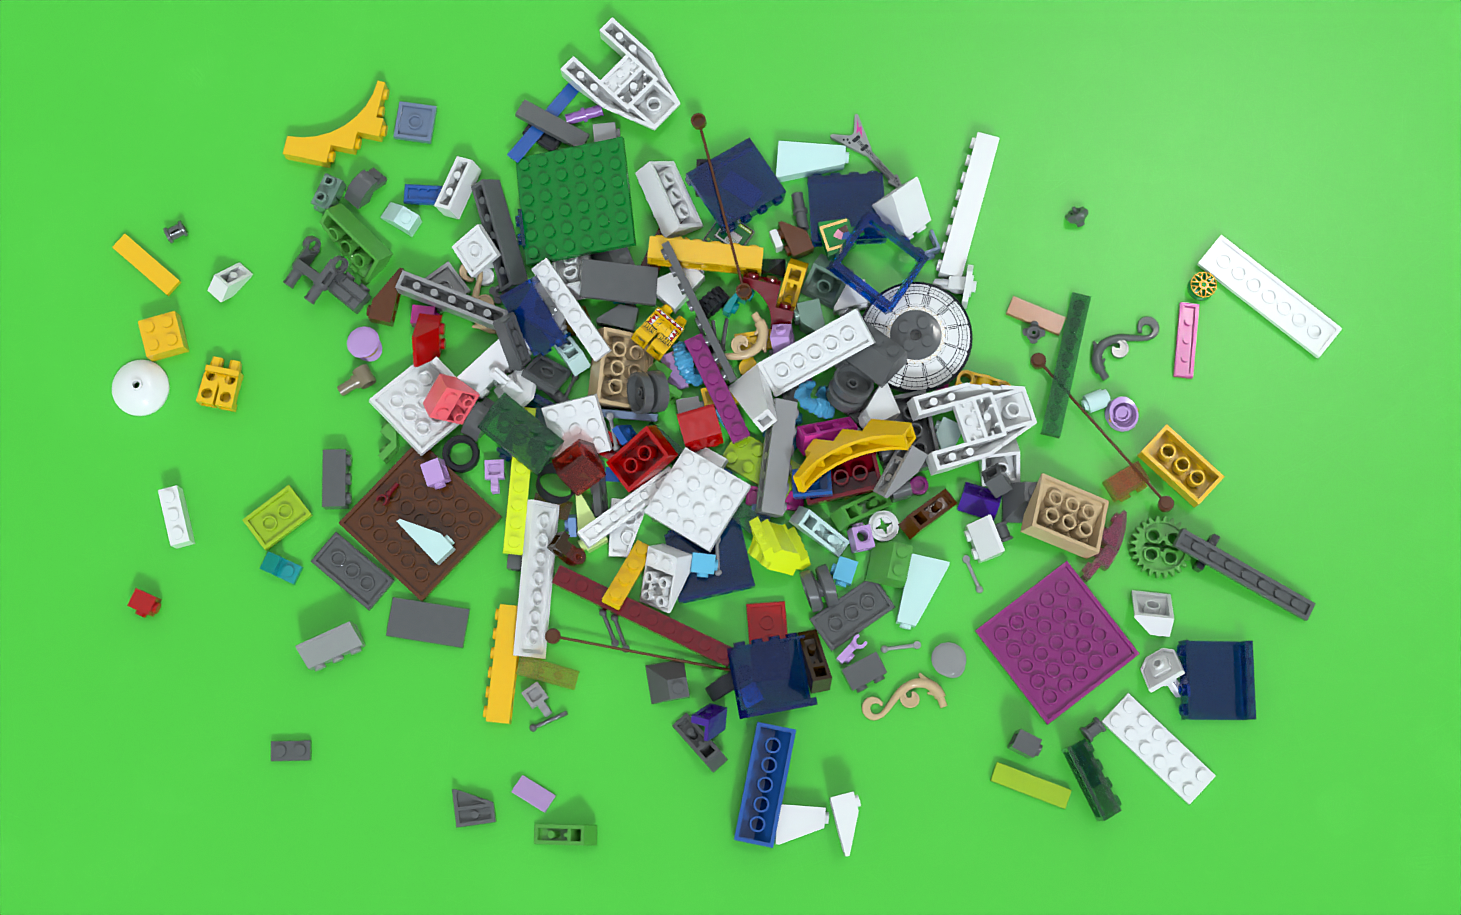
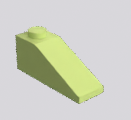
M578 490L575 493L577 527L579 531L596 518ZM604 537L589 549L581 539L577 542L583 551L587 549L588 553H591L609 541L607 537Z

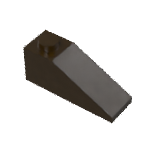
M817 630L798 632L797 636L805 676L811 694L830 690L832 675Z

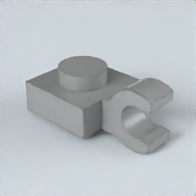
M535 682L521 692L532 709L538 706L545 717L552 714V711L544 702L549 697L538 682Z

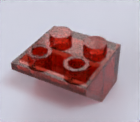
M578 439L552 459L558 477L577 496H580L606 476L594 443Z

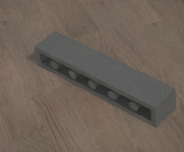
M482 179L471 188L481 224L501 254L493 262L501 292L520 291L529 285V280L500 180Z

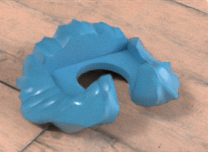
M678 341L677 344L672 346V356L675 360L674 365L679 370V375L686 380L685 383L699 386L703 381L697 368H693L694 363L692 356H690L691 353H689L683 341Z
M807 381L799 384L794 398L800 402V407L808 410L809 413H814L818 418L832 419L835 414V408L827 399V387L825 385L819 386L815 394L818 398L812 399L810 394L816 386V382Z

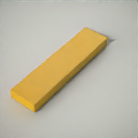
M126 234L112 247L166 295L169 296L181 283Z

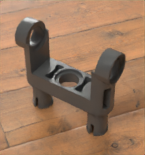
M310 235L304 239L303 249L293 262V269L283 283L293 289L302 275L307 276L313 281V286L304 298L314 305L321 293L328 290L337 275L347 270L349 263L346 258L337 255L329 260L321 273L317 272L310 264L320 251L321 241L317 237ZM315 241V246L309 249L310 243ZM342 260L341 266L336 268L337 262Z

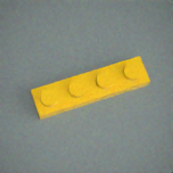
M639 540L636 541L603 596V603L620 610L645 567L649 545Z

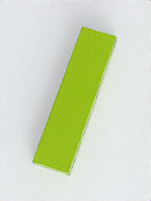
M996 762L990 779L992 782L1063 809L1066 808L1072 791L999 762Z

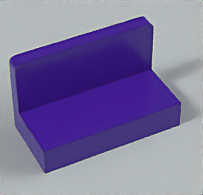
M965 482L957 510L980 518L991 514L994 521L1002 495L995 498L988 488Z
M709 703L691 716V723L705 726L704 741L711 740L726 729L727 707Z

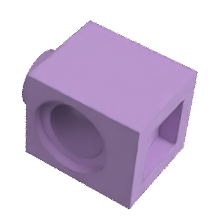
M791 324L772 325L770 340L773 354L795 343Z
M435 458L420 465L428 487L440 489L445 487L447 482L451 481L444 459Z
M856 523L847 531L852 554L871 550L875 547L870 524ZM857 533H861L864 536V541H860L857 538Z

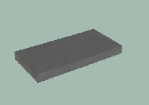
M583 259L579 298L655 306L658 268Z
M337 532L334 533L311 560L314 565L369 611L395 582Z
M864 581L839 598V604L826 607L809 620L832 652L894 609L895 606L878 583Z
M393 597L386 636L463 648L470 609Z

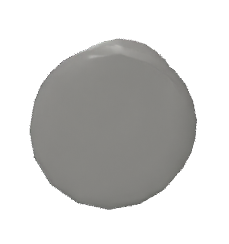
M941 643L932 652V665L939 674L949 678H957L965 670L966 654L955 643Z

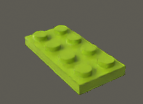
M751 436L735 444L731 441L722 455L728 460L725 467L759 486L764 444ZM790 459L792 469H799L801 465ZM792 470L788 476L789 491L786 498L792 490Z

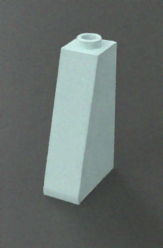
M779 141L776 182L780 183L844 170L845 163L849 161V152H846V146Z
M912 554L907 581L902 591L896 624H900V628L911 630V627L915 628L948 569L950 562Z

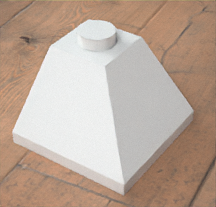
M888 383L883 388L878 386L864 405L858 417L859 425L862 429H864L870 419L894 421L900 414Z
M1132 590L1134 618L1150 635L1170 637L1174 622L1171 594Z

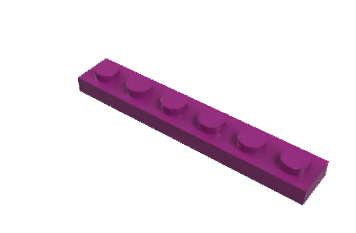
M702 333L685 340L684 343L689 353H691L690 356L693 358V362L732 443L735 444L750 437L745 422Z

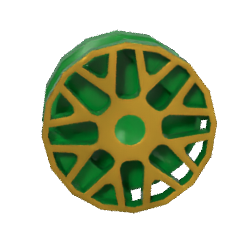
M1199 272L1189 281L1188 293L1195 300L1205 301L1216 291L1217 281L1210 273Z

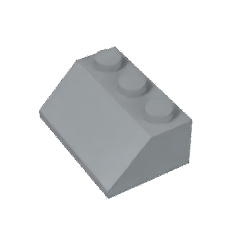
M349 621L295 647L308 669H315L316 672L326 668L325 664L342 661L344 659L343 656L349 653L355 655L361 652V648L366 645L358 626Z

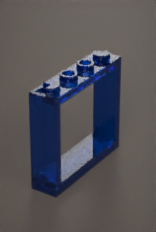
M869 211L859 220L826 269L886 315L894 310L929 257L925 255L924 250L912 245L906 236L898 234L892 225L880 220L881 217L878 214ZM868 223L918 261L891 301L841 264V261Z

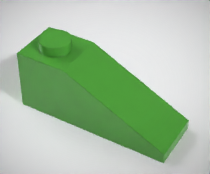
M872 492L841 506L830 516L840 532L891 506L892 502L889 497L885 498Z
M535 824L534 844L597 845V825Z

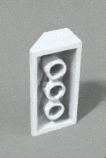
M649 161L635 173L646 200L651 207L653 216L665 238L683 236L703 227L674 161Z
M523 336L529 355L531 356V351L533 350L531 344ZM498 339L457 378L479 393L480 396L477 400H483L490 394L489 390L493 386L497 387L500 385L490 376V371L493 367H499L505 374H511L515 370L509 368Z

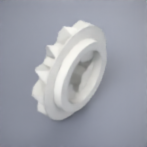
M889 511L876 512L871 516L868 523L871 526L873 538L879 541L893 539L899 530L898 519ZM880 519H882L884 524L891 523V525H889L886 528L887 534H885V531H883V529H876L878 528V526L881 525Z

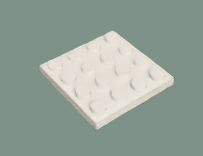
M432 361L419 367L411 365L369 399V403L421 456L460 425L430 418L423 405L437 377L441 374L432 364Z
M685 447L644 513L711 552L750 490L751 485Z

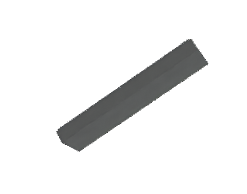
M525 99L515 113V117L570 147L586 144L590 134Z

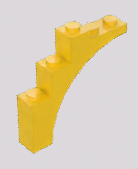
M377 81L373 95L367 105L354 119L343 127L330 133L313 137L287 136L283 150L285 158L287 160L330 168L331 163H334L336 152L334 151L356 155L357 150H360L362 145V139L360 138L382 142L383 137H386L388 132V126L383 119L385 114L384 103L385 100H388L390 93L386 83Z
M870 419L862 431L842 429L834 441L813 439L805 450L807 458L793 476L798 492H806L823 474L850 459L878 451L908 450L916 439L912 423Z

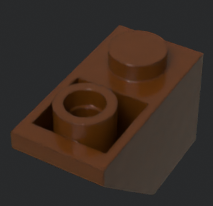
M783 221L778 222L777 231L780 239H783L786 245L784 250L787 257L791 256L792 259L797 260L814 252V246L806 230Z

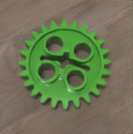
M1156 516L1154 521L1151 517L1147 519V523L1142 521L1140 523L1142 528L1138 526L1135 528L1138 534H1131L1135 540L1129 542L1130 545L1134 546L1129 552L1135 553L1131 560H1138L1135 566L1142 565L1141 572L1147 569L1148 576L1155 573L1156 579L1159 578L1160 574L1165 579L1168 573L1173 577L1175 576L1174 570L1177 573L1182 572L1180 566L1183 568L1187 567L1184 561H1190L1191 558L1179 549L1178 551L1167 549V547L1173 548V544L1168 541V535H1173L1176 538L1180 531L1181 522L1175 525L1174 518L1168 522L1167 516H1164L1162 521H1160L1159 516ZM1149 532H1154L1156 534V541H1152L1149 539ZM1144 543L1153 546H1157L1160 543H1162V547H1166V549L1160 551L1159 547H1146L1144 546ZM1147 550L1154 553L1153 560L1146 557ZM1167 553L1173 556V563L1166 561L1165 555Z

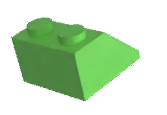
M898 542L875 543V547L871 550L865 581L903 589L907 581L913 546Z

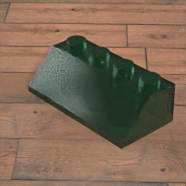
M505 392L492 405L478 425L482 432L536 476L557 455L564 443L562 438Z
M1081 739L1061 749L1096 820L1105 821L1122 811L1119 797L1114 795L1110 789L1113 787L1110 779L1104 777L1101 771L1104 769L1099 759H1095L1092 753L1094 748L1091 742Z

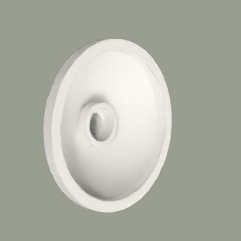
M135 360L127 363L116 373L112 383V395L115 403L124 412L134 416H146L159 410L166 402L170 390L169 379L165 371L156 363L148 360ZM139 382V387L134 388L135 383Z

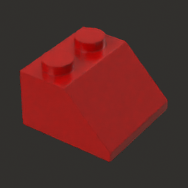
M419 313L412 335L414 367L428 363L436 356L439 358L442 349L445 350L446 338H443V335L445 334L446 325L442 323V315Z
M714 404L676 414L684 445L689 450L698 452L701 449L716 447L724 443Z

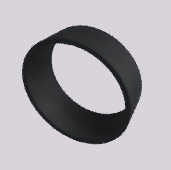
M549 463L544 465L538 472L536 490L547 502L553 504L565 503L578 489L576 474L563 464ZM549 473L562 476L568 481L571 487V494L558 497L548 493L542 487L540 478Z

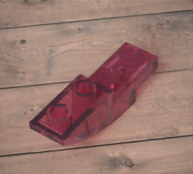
M1125 510L1120 512V514L1116 512L1110 519V522H1112L1110 527H1104L1101 540L1103 548L1100 547L1099 553L1094 555L1095 559L1092 563L1087 562L1081 570L1083 572L1081 578L1086 582L1091 579L1098 568L1105 572L1119 552L1126 530L1127 512Z

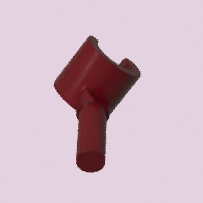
M395 482L385 494L378 495L376 501L379 502L382 497H385V502L382 506L388 505L390 503L389 497L399 484Z

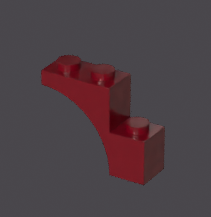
M744 272L743 283L748 284L757 291L769 307L771 314L770 329H772L773 324H791L795 307L791 306L788 302L776 303L781 281L774 276H767L766 278L759 276V273Z

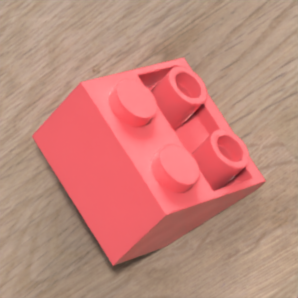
M439 374L423 405L430 418L463 425L480 395L457 377Z

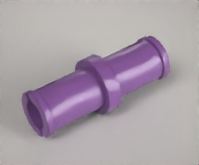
M596 105L586 109L583 107L579 111L565 114V118L569 124H575L581 121L588 122V119L603 116L604 114L602 107Z

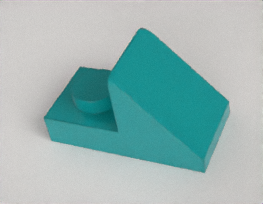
M268 551L259 569L295 585L303 567Z

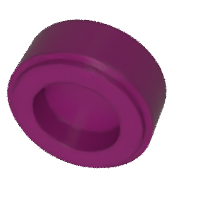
M915 476L910 481L912 494L920 496L928 490V481L923 476Z

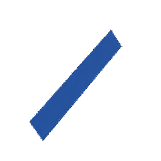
M568 83L545 111L558 117L579 91ZM531 126L507 156L518 163L544 132Z

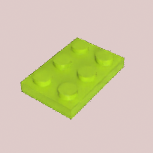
M288 485L246 516L243 522L264 550L267 551L313 515L293 488Z

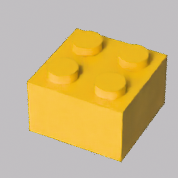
M176 311L138 321L146 357L152 362L189 352L181 316Z

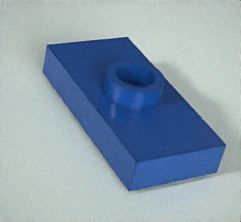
M405 184L404 204L434 206L443 186Z
M617 425L612 429L621 445H626L637 435L631 425Z

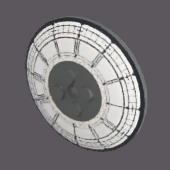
M906 282L894 285L876 296L862 316L865 321L907 351V363L888 381L889 387L893 390L903 393L926 389V393L938 390L953 381L963 370L969 359L973 341L970 319L962 304L951 293L939 286L925 282ZM911 332H920L921 338L913 340L910 337Z

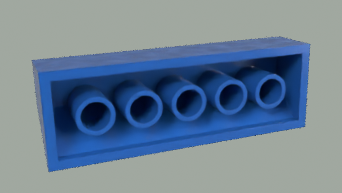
M757 722L733 840L773 848L796 734L795 729Z

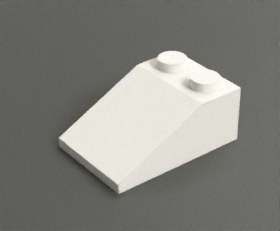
M591 254L552 262L553 267L576 300L585 299L579 298L582 260H592Z
M854 791L829 798L845 857L850 856L859 812L858 807L861 806L859 796L854 795Z

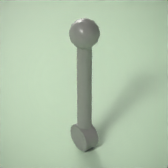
M608 413L606 415L607 420H609L614 443L613 451L618 452L620 450V446L618 445L617 438L612 431V429L614 428V415L612 413Z
M720 537L715 544L716 559H718L717 571H714L716 576L722 574L719 557Z
M965 555L962 561L966 563L976 585V592L982 593L983 587L979 585L971 567L970 557Z
M916 641L913 644L890 647L883 645L881 652L886 653L889 650L906 648L919 649L921 643Z

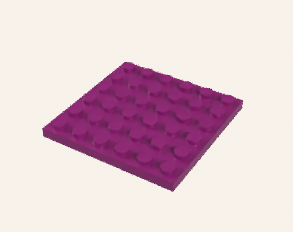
M1067 561L975 630V633L1046 725L1140 654Z

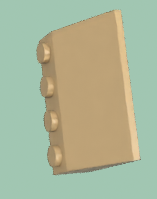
M608 327L597 329L612 351L597 362L592 358L588 396L597 394L602 408L632 411L627 399V381L631 373L648 372L647 370L653 364L654 357L646 352L655 337L643 349L631 339L634 333Z
M1042 473L1024 513L1020 532L1088 559L1099 553L1109 501Z

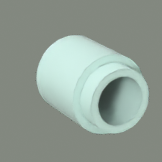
M1099 389L1083 396V400H1081L1082 408L1089 413L1105 408L1107 404L1111 403L1106 389Z

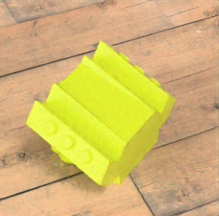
M758 516L749 521L753 539L748 553L759 561L762 566L769 570L793 576L796 569L804 570L811 565L808 552L805 550V546L795 527L788 530L786 524L778 525L769 522L768 519L760 522Z

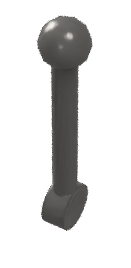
M572 374V380L564 397L560 398L559 403L567 401V397L575 381L579 379V375L574 376Z
M601 609L599 611V615L602 616L604 619V622L612 639L611 645L617 647L619 645V641L615 639L609 621L606 617L607 611L605 609Z
M613 614L611 616V620L615 623L617 632L623 645L622 648L630 649V647L626 645L621 628L619 626L618 615Z
M564 711L536 725L531 724L529 729L534 732L537 728L568 715V713Z

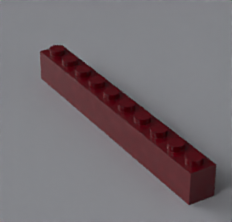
M562 565L559 566L552 580L553 585L725 668H728L735 654V648L628 597L625 599L620 610L603 603L602 598L608 590L607 587Z

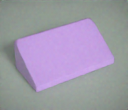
M673 351L665 354L661 362L672 370L667 380L668 383L675 385L679 390L689 388V384L685 383L686 380L679 375V370L674 365Z
M524 775L521 776L511 791L544 813H546L556 795Z

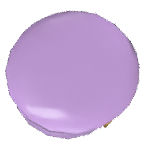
M365 326L358 327L348 336L347 348L353 356L364 361H375L381 356L382 344L378 333L374 329Z
M1124 396L1117 397L1110 404H1107L1105 419L1114 430L1120 432L1129 431L1138 422L1139 409L1130 398Z

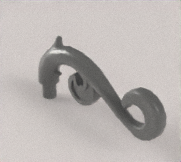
M1142 317L1137 324L1138 333H1142L1144 325L1150 326L1152 332L1149 335L1117 334L1106 337L1098 344L1093 341L1092 367L1103 381L1109 378L1104 366L1106 359H1102L1104 350L1112 344H1118L1119 348L1112 346L1111 354L1114 358L1120 359L1125 357L1129 351L1126 341H1148L1155 338L1159 333V324L1154 318Z

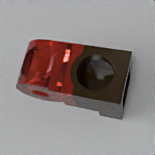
M565 531L556 533L547 549L569 566L583 564L586 559L584 550L576 548L569 542L568 538L570 535Z

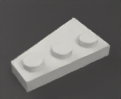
M611 498L610 508L623 499ZM645 509L609 534L608 557L627 558L643 520Z

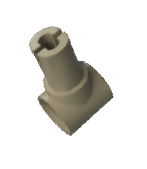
M363 364L354 369L353 375L350 376L351 378L337 386V389L342 396H345L356 388L366 389L376 383V379L368 365Z

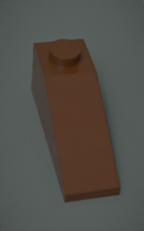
M399 268L374 297L372 304L368 306L367 316L372 323L394 326L401 294L398 293L395 286L404 268Z
M945 488L910 513L898 526L911 540L954 507L957 502Z

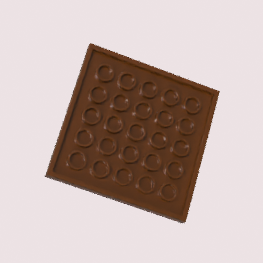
M411 447L345 515L339 524L423 602L503 517L447 465L451 481L447 482L446 486L440 489L428 487L420 465L438 457L430 449L421 456ZM397 482L399 486L389 497L390 503L388 505L382 506L385 502V497H382L379 502L376 501L378 495L385 494ZM402 519L441 533L444 537L448 535L455 542L452 546L456 550L438 565L397 521Z

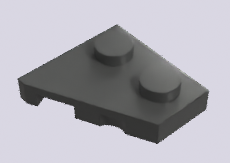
M452 789L456 828L496 822L494 802Z

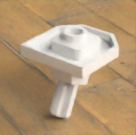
M968 265L966 277L949 276V279H935L933 285L949 290L952 293L963 294L962 306L964 309H967L968 299L971 297V292H975L977 281H973L974 275H972L974 265Z
M493 367L490 371V376L500 384L494 389V392L505 409L508 411H520L534 399L536 384L522 377V371L515 370L507 376L499 367Z
M1161 648L1145 658L1140 670L1148 690L1152 693L1162 686H1168L1176 698L1182 697L1185 690L1177 678L1185 674V671L1176 651Z

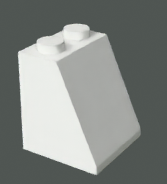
M917 177L900 185L872 205L896 243L902 240L904 242L909 241L914 237V232L920 233L927 228L925 224L931 221Z

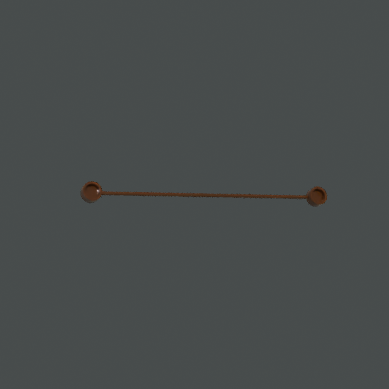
M696 113L691 117V124L696 130H700L740 279L741 284L737 286L736 294L739 299L748 300L752 296V289L748 284L743 283L703 133V128H705L707 121L702 113Z
M1042 353L1033 354L1030 361L1031 366L1034 369H1045V371L1053 378V380L1062 388V390L1070 397V399L1078 406V408L1087 416V418L1095 425V427L1103 434V436L1112 444V446L1120 453V455L1128 462V464L1136 471V473L1160 498L1157 504L1159 510L1162 512L1171 511L1174 506V500L1170 496H1161L1156 491V489L1147 481V479L1139 472V470L1131 463V461L1122 453V451L1114 444V442L1106 435V433L1097 425V423L1089 416V414L1081 407V405L1072 397V395L1064 388V386L1047 369V367L1045 366L1046 357Z
M555 628L548 629L545 633V639L550 644H557L560 641V639L724 671L734 670L709 664H703L683 659H677L657 654H651L636 650H630L610 645H604L584 640L561 636L560 632ZM741 665L737 669L743 681L750 679L752 670L749 666Z

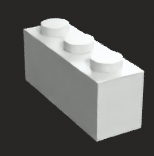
M459 156L456 157L434 204L444 216L460 219L472 193L471 187L476 184L482 171L473 160Z
M175 485L158 490L170 546L178 549L195 544L183 489Z

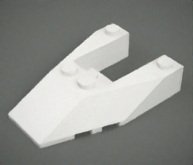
M612 17L599 30L600 37L622 59L599 80L573 56L561 68L562 77L576 90L600 107L655 131L681 104L665 78L662 69L656 62L653 53Z
M963 383L915 396L907 402L913 421L953 410L964 440L962 444L933 451L927 455L926 462L931 476L990 457L1037 423L1026 389L1023 386H992L989 384Z

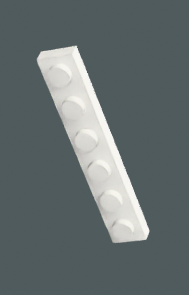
M545 258L531 270L549 296L553 298V302L594 361L597 362L612 351L551 262Z
M668 466L579 530L577 535L587 548H591L645 509L671 468Z

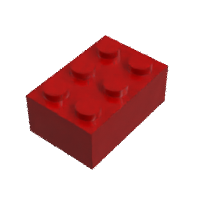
M651 425L643 428L606 463L628 492H634L655 477L678 454L658 427Z

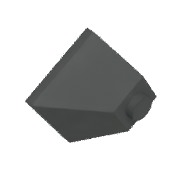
M1038 482L1011 483L1013 489L1002 495V522L1022 523L1024 513Z
M669 661L645 666L651 704L690 698L685 664L683 662Z

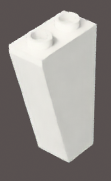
M756 364L732 383L728 389L761 432H764L777 421L771 389L758 364Z

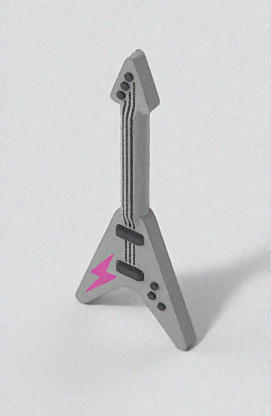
M855 114L854 133L852 135H830L832 140L868 157L888 179L889 185L895 188L902 185L898 175H894L872 152L858 114Z

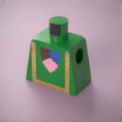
M848 218L818 222L817 225L828 261L856 247L855 238L865 235L862 224L851 227Z

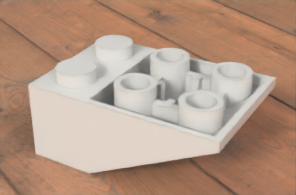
M664 543L648 546L640 602L671 613L690 573L692 554Z

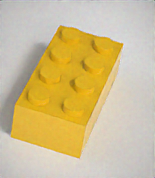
M1167 424L1137 455L1194 508L1225 477Z

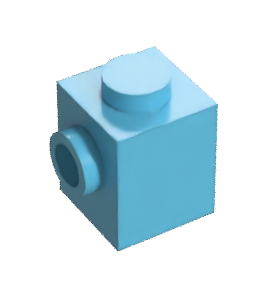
M690 553L692 554L690 572L697 573L696 577L708 578V574H714V571H717L718 559H716V555Z
M840 556L838 563H833L830 574L833 575L835 585L846 588V585H851L858 564L857 561Z

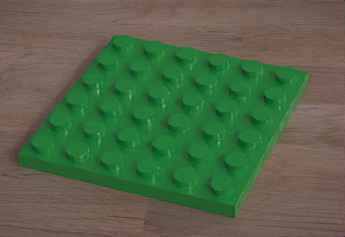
M622 136L526 156L518 163L516 162L525 259L528 267L539 264L545 258L550 262L636 246L625 141Z

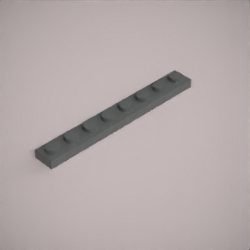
M670 242L663 243V249L660 251L665 260H670L672 266L669 269L673 277H678L680 283L677 285L682 295L686 293L689 299L686 303L690 311H695L698 317L695 319L698 328H703L706 333L703 338L707 346L712 345L715 351L711 354L716 364L720 362L723 368L720 372L724 380H729L730 383L737 380Z
M1184 528L1180 529L1172 545L1304 621L1308 620L1316 604Z

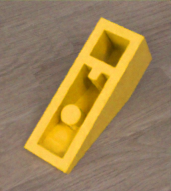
M790 259L777 303L788 302L796 308L809 263Z

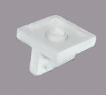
M477 224L452 246L471 277H476L485 268H494L493 262L501 256L481 224Z

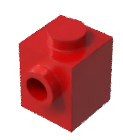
M135 588L127 606L135 609V614L144 618L147 615L154 617L161 608L160 602L162 599Z

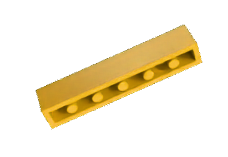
M662 235L650 236L647 255L648 265L672 266L670 260H665L660 251L663 249L662 244L669 241L682 268L738 274L730 244H723L719 241L703 242L700 239L684 240L681 237L665 238ZM733 243L741 274L752 271L759 273V276H761L764 248L757 245L742 246L738 243Z
M500 604L499 609L496 608L495 620H498L497 628L493 629L495 647L491 648L490 659H493L492 667L489 666L488 678H491L490 686L486 687L485 697L488 698V705L484 706L483 717H486L487 722L511 724L519 663V656L513 655L518 606Z

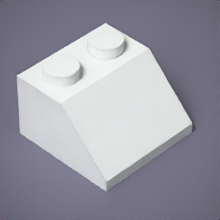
M1016 438L990 457L978 460L982 487L986 485L981 472L996 463H999L1010 478L1011 483L1020 482V449Z
M991 514L966 525L964 536L967 542H971L973 548L971 549V554L974 560H978V563L998 557L1005 551Z

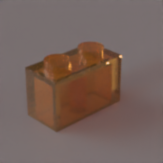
M1139 461L1133 463V465L1149 482L1150 479L1145 473L1142 466L1140 465ZM1131 466L1126 467L1102 482L1114 502L1118 500L1123 502L1131 497V492L1136 490L1138 493L1147 488L1145 481Z

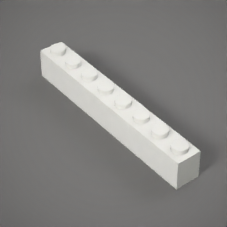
M980 132L977 133L976 138L972 137L969 147L973 149L972 154L967 155L965 166H968L967 172L962 173L960 183H963L962 190L958 189L955 200L958 201V205L952 209L950 218H954L952 225L948 224L946 235L949 236L948 241L943 242L941 253H944L942 260H938L936 270L939 271L938 277L949 279V276H962L999 137Z

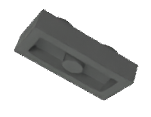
M311 740L271 741V761L312 760Z

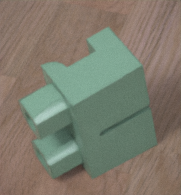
M325 173L311 201V204L314 205V210L324 214L326 209L339 203L338 200L340 201L347 187L343 180Z

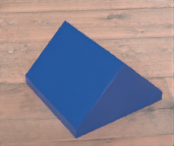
M792 469L794 500L833 496L831 470L817 479L806 492H798L793 479L798 469Z

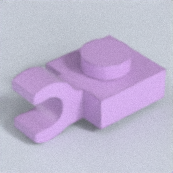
M504 459L485 460V480H491L492 494H500L499 480H505Z
M859 634L854 636L852 642L836 658V661L841 665L844 662L848 664L855 656L853 654L854 650L863 649L867 645L866 641L862 645L857 644L856 640L860 636Z

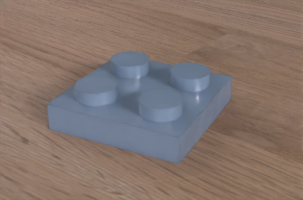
M400 101L394 139L431 144L437 107Z

